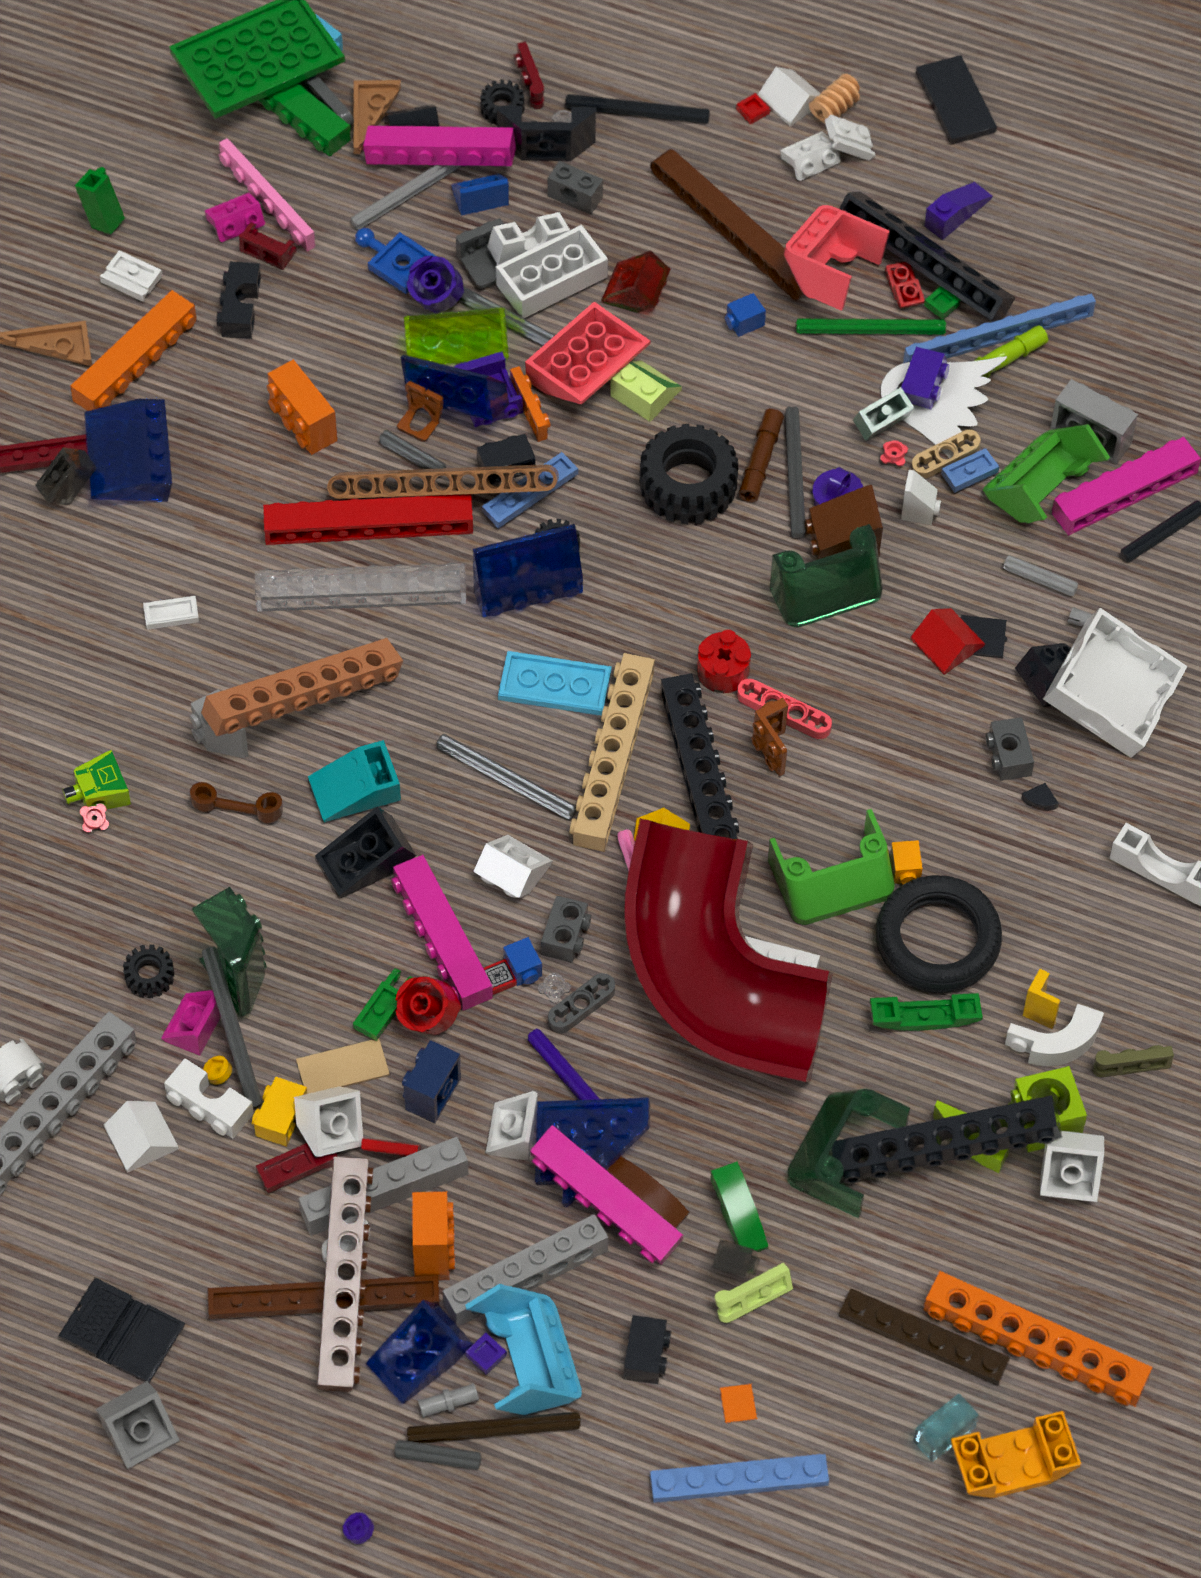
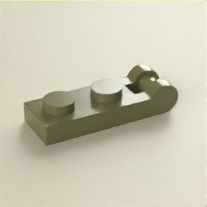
M1155 1045L1144 1050L1126 1049L1115 1054L1101 1050L1095 1056L1093 1073L1097 1077H1110L1169 1069L1174 1058L1172 1046L1163 1047Z

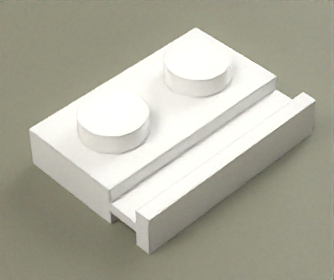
M830 115L825 120L830 140L834 141L832 148L866 160H871L875 156V152L871 151L873 145L867 127Z
M119 250L106 267L105 273L100 275V281L144 302L145 296L148 293L150 294L161 279L162 270Z

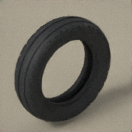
M929 875L903 884L887 898L876 922V943L884 963L898 979L911 987L926 992L949 993L975 984L990 971L1001 949L1002 927L995 907L977 887L959 878L945 875ZM928 904L949 905L962 911L972 921L977 933V943L966 957L950 964L929 963L913 955L905 946L900 932L902 922L909 913L918 907Z

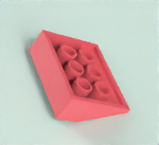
M593 302L525 361L526 374L529 376L531 384L543 393L582 405L649 346L650 340L599 304Z

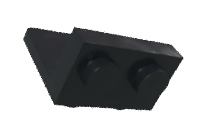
M1065 643L1033 646L1015 667L1043 707L1051 706L1043 698L1071 649Z

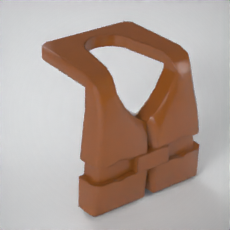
M408 381L405 389L409 409L397 424V429L422 442H426L440 422L443 410V396L429 389L425 391L424 387ZM424 408L431 416L432 421L422 430L414 431L410 428V424L417 409Z

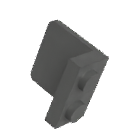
M501 218L486 222L482 226L470 231H464L456 236V255L479 289L496 283V266L498 265L487 246L493 227L504 224Z

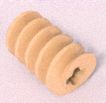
M842 74L839 79H836L826 90L822 91L819 96L809 103V109L812 114L823 123H825V120L830 115L840 117L841 114H844L847 108H851L853 103H857L860 100L858 92L860 87L857 80L849 74Z

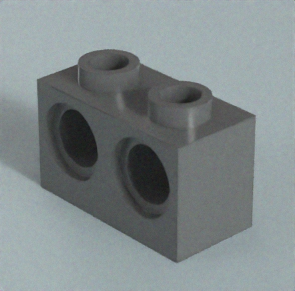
M556 895L541 940V955L573 963L575 954H580L583 948L584 938L581 937L583 930L588 931L592 915L588 914V903ZM573 916L576 917V919L568 920L566 919V917ZM561 939H565V940H568L569 942H567V943H559L558 941L561 940Z

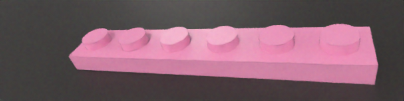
M228 138L219 142V159L225 167H229L233 171L235 178L247 186L249 193L262 202L265 211L268 214L272 213L279 226L291 234L293 241L297 245H301L307 252L315 247L314 231Z

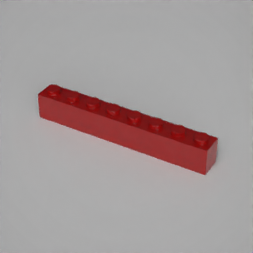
M471 494L402 496L399 498L378 497L361 500H325L323 502L301 501L298 503L263 505L266 545L473 534Z

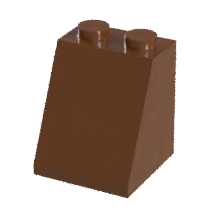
M866 485L809 508V517L805 519V529L807 535L811 534L810 550L812 556L817 557L818 565L880 556L883 525L872 485Z

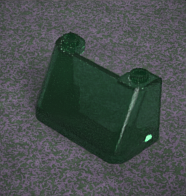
M870 524L858 527L851 532L849 541L852 549L809 563H804L800 554L791 550L772 555L770 591L788 625L796 628L874 604L880 600L883 586L876 536Z

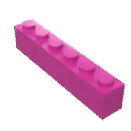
M368 126L363 147L366 164L512 166L516 143L514 129L507 127Z
M1185 437L1170 440L1163 447L1155 451L1150 450L1134 461H1127L1121 467L1111 472L1106 471L1102 473L1099 478L1090 482H1083L1072 491L1060 493L1054 499L1052 515L1069 536L1197 474L1201 458Z
M424 855L394 866V878L391 879L393 888L397 894H402L404 898L402 903L406 913L413 915L415 919L414 927L418 936H424L427 942L425 947L429 957L436 959L438 974L441 980H447L448 984L456 992L462 1011L493 999L492 984Z
M553 1125L530 1150L531 1155L534 1157L532 1163L543 1172L547 1169L555 1175L553 1180L564 1190H567L568 1187L577 1194L574 1198L587 1209L591 1205L599 1212L596 1215L599 1220L608 1227L611 1224L616 1226L620 1230L618 1235L629 1245L635 1242L641 1247L640 1254L652 1264L657 1261L662 1265L683 1240L682 1233Z

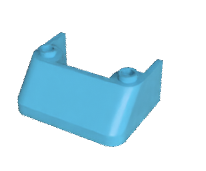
M498 1284L465 1304L467 1310L485 1314L486 1324L491 1333L506 1338L520 1386L513 1388L509 1396L494 1404L496 1410L528 1415L572 1403L581 1397L580 1382L555 1303L549 1296Z

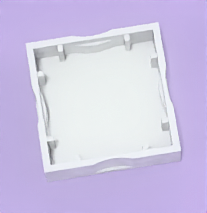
M1099 608L1086 620L1043 700L1132 758L1145 747L1160 719L1161 710L1165 702L1175 691L1187 666L1158 646L1145 641L1130 627Z

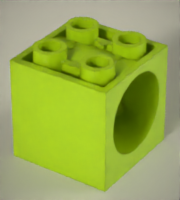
M1070 1066L1015 1079L1014 1089L1011 1090V1102L1008 1104L1052 1095L1058 1110L1061 1112V1115H1059L1061 1131L1083 1133L1087 1113ZM1028 1122L1024 1128L1032 1127L1035 1122ZM1039 1142L1026 1146L1027 1153L1045 1149V1144Z

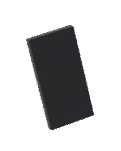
M961 55L916 67L915 73L951 144L997 132V125Z

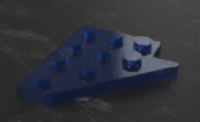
M650 1099L537 1101L536 1143L553 1125L607 1170L650 1129ZM535 1166L536 1185H558L553 1180L555 1175L548 1169L543 1172ZM569 1187L567 1190H562V1204L564 1207H569L576 1200L574 1197L577 1193Z

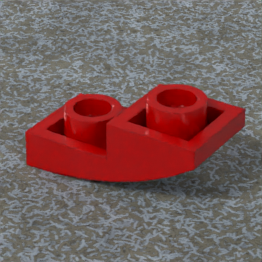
M901 262L885 266L884 271L900 309L924 304L925 299L919 281L915 279L910 264Z

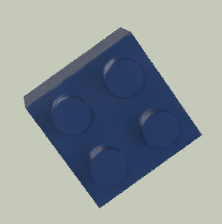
M430 1040L425 1049L421 1048L415 1059L416 1065L412 1071L408 1070L406 1072L402 1086H404L405 1110L435 1124L461 1080L460 1053Z

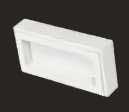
M195 596L143 603L147 630L199 623Z

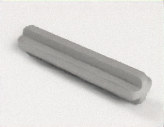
M1008 555L1004 562L1003 568L1069 596H1074L1077 591L1078 583L1076 581L1014 556Z

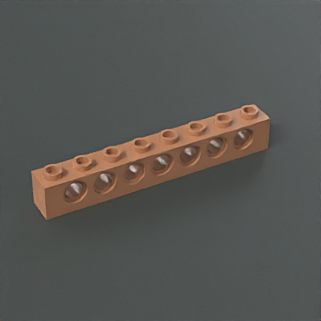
M384 638L207 695L201 714L217 737L227 733L232 734L239 729L256 726L272 718L278 719L285 714L302 711L309 706L318 703L323 704L339 696L344 697L352 692L369 689L385 681H393L399 675L403 659L388 638Z

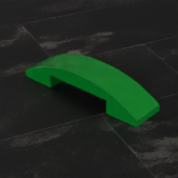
M979 993L952 994L950 1000L898 1002V997L870 998L869 1000L873 1025L887 1029L906 1031L946 1029L975 1023L983 1019Z

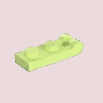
M782 1263L730 1291L721 1290L717 1292L715 1302L717 1307H719L718 1317L720 1321L725 1323L731 1322L793 1290L789 1268Z

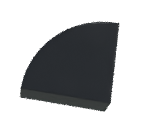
M1046 783L1023 792L1021 796L1027 805L1044 808V810H1053L1058 808L1059 805Z

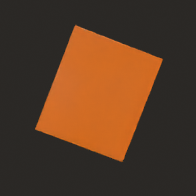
M752 1384L720 1388L725 1423L757 1419Z

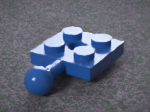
M361 228L355 235V241L360 247H371L378 252L368 262V269L405 294L409 292L407 281L411 266L424 256H435L401 232L387 245L375 239L373 231L369 228ZM406 260L409 262L406 266L397 264L398 261Z

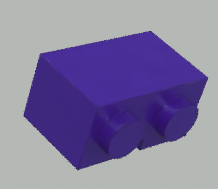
M920 347L915 348L901 386L912 405L932 409L934 401L939 400L942 390L939 384H941L942 379L947 378L950 368L944 353Z

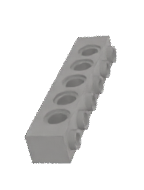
M595 1214L442 1290L443 1305L455 1326L459 1327L483 1315V1313L467 1310L465 1304L498 1284L530 1291L607 1252L608 1236Z

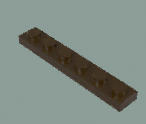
M852 1288L839 1312V1317L997 1386L1010 1360L1009 1356Z

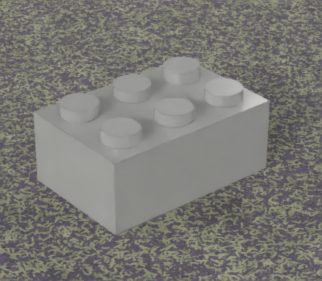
M1071 379L1055 400L1050 430L1089 424L1110 456L1108 461L1117 465L1132 444L1138 414L1130 408L1123 407L1112 401L1109 397L1089 389L1085 384Z

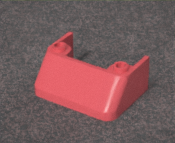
M822 205L813 212L787 242L784 257L803 294L808 298L816 299L842 311L852 276L825 264L831 257L838 262L847 263L853 261L856 256L880 265L890 231L836 207Z

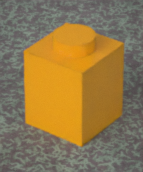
M919 840L891 843L890 861L895 884H905L922 876L923 868Z

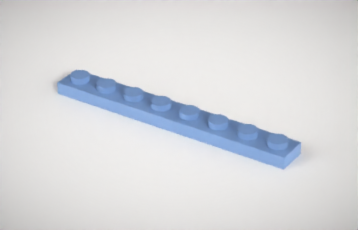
M1092 293L1084 296L1080 295L1071 300L1060 303L1055 302L1040 309H1031L1026 313L1007 316L1002 320L983 323L971 329H962L950 335L938 336L922 343H914L909 347H905L903 363L911 362L916 347L944 353L947 359L1013 340L1015 336L1021 335L1037 325L1047 330L1092 317L1096 301Z

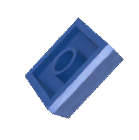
M500 174L451 184L461 216L509 205L508 178Z

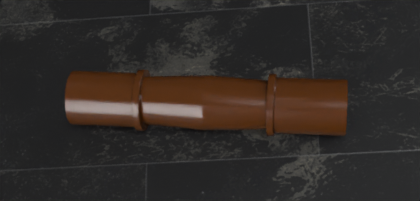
M770 408L764 411L760 427L756 432L757 439L751 452L748 467L744 470V477L738 492V496L746 502H756L758 500L763 482L766 480L767 475L765 472L771 460L774 444L778 442V435L784 419L783 413L777 409Z

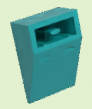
M384 740L357 747L308 776L323 822L401 800L400 783Z

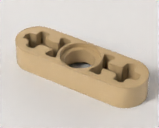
M964 430L930 447L913 458L912 470L924 479L941 472L943 467L978 452L980 449L979 434L974 430ZM964 440L973 441V446L964 445ZM944 449H949L954 455L950 459H942L939 453ZM919 463L928 464V469L919 468Z

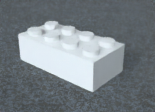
M582 225L496 266V285L522 318H526L608 277V258Z

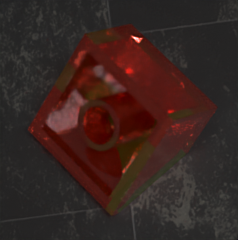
M652 251L617 262L601 301L604 304L636 313L648 309L651 310L659 303V296L667 284V277L671 269Z

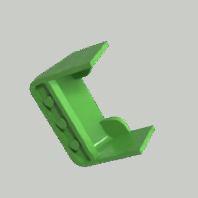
M1089 424L1049 430L1038 436L983 488V492L990 501L1020 523L1026 522L1029 524L1033 521L1045 520L1047 516L1038 504L1067 476L1075 475L1079 477L1089 470L1088 466L1091 463L1107 461L1110 456Z
M872 809L866 811L865 837L860 842L862 857L812 872L809 863L803 858L793 857L784 860L776 839H769L768 863L791 918L796 923L808 925L886 901L894 892L895 883L887 843Z

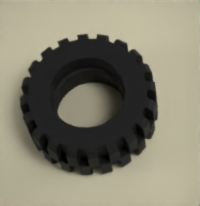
M682 424V427L678 428L674 425L668 427L667 432L660 431L655 435V439L648 441L641 455L639 483L642 496L645 497L646 504L650 508L654 507V512L659 516L665 515L666 519L672 522L679 520L681 524H688L690 521H695V524L703 523L706 518L708 520L716 518L717 512L723 513L728 508V504L732 503L735 498L739 466L736 451L732 445H729V441L723 435L719 437L717 431L711 428L709 430L704 429L703 425L697 424L696 427L689 426V424ZM693 464L704 468L711 476L699 483L685 484L672 479L667 472L678 465Z

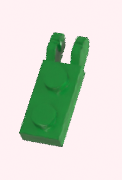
M394 968L385 982H381L353 1022V1029L375 1041L379 1039L396 1014L397 1001L395 1000L398 989L394 988V986L400 979V970Z

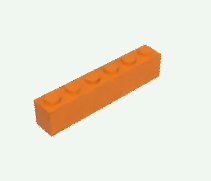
M171 290L70 385L72 400L94 416L107 409L111 401L118 394L125 392L128 385L136 377H140L153 361H157L169 346L177 342L179 336L194 326L197 320L195 305Z

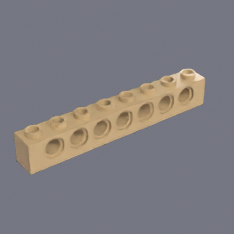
M624 653L621 663L617 662L615 665L614 678L617 679L615 685L610 684L607 699L610 700L609 707L604 706L601 722H604L603 729L598 728L595 738V744H598L597 750H592L589 758V766L592 768L590 774L585 773L582 789H585L584 796L579 795L576 811L579 812L578 818H573L569 834L573 835L574 846L602 852L606 850L653 680L655 659ZM626 705V706H629V707H627V708H622V707H620V706ZM620 727V728H622V729H621V730H615V729H613V728ZM612 749L616 750V752H608L607 750ZM602 772H609L610 774H608V775H603V774H601V773H602ZM601 794L604 797H595V795ZM590 817H596V818H598V819H597V820H590V819H588V818H590Z

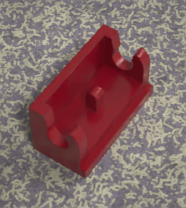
M249 223L239 235L240 251L284 270L297 252V247L293 246L295 241L288 240L284 244L258 232L255 229L256 224Z

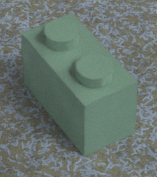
M900 387L859 411L853 422L864 439L868 441L907 418L914 410V407Z

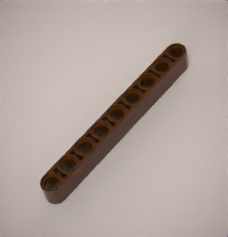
M669 149L650 162L651 171L658 180L794 300H798L805 295L802 293L784 257L785 248L675 150Z

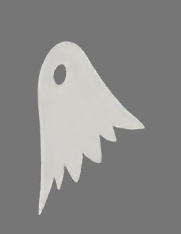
M1007 356L980 361L947 362L950 365L947 378L942 379L941 384H939L942 388L939 400L934 401L932 409L913 405L914 410L903 421L914 427L935 445L962 432L958 426H977L978 423L975 416L967 407L985 403L988 401V398L974 389V387L990 382L991 379L981 375L997 367ZM910 362L896 366L885 376L881 385L882 398L898 389V385L904 381ZM942 450L949 459L953 457L954 453L951 450Z

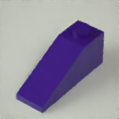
M975 182L947 192L926 208L924 227L941 240H944L987 204L993 195Z

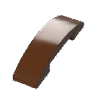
M600 1147L591 1157L674 1228L677 1229L689 1215V1211L672 1193L648 1173L624 1157L603 1147Z

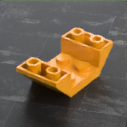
M1063 1411L1036 1417L1032 1427L981 1439L979 1432L951 1438V1444L968 1495L997 1498L1051 1484L1081 1467V1462Z

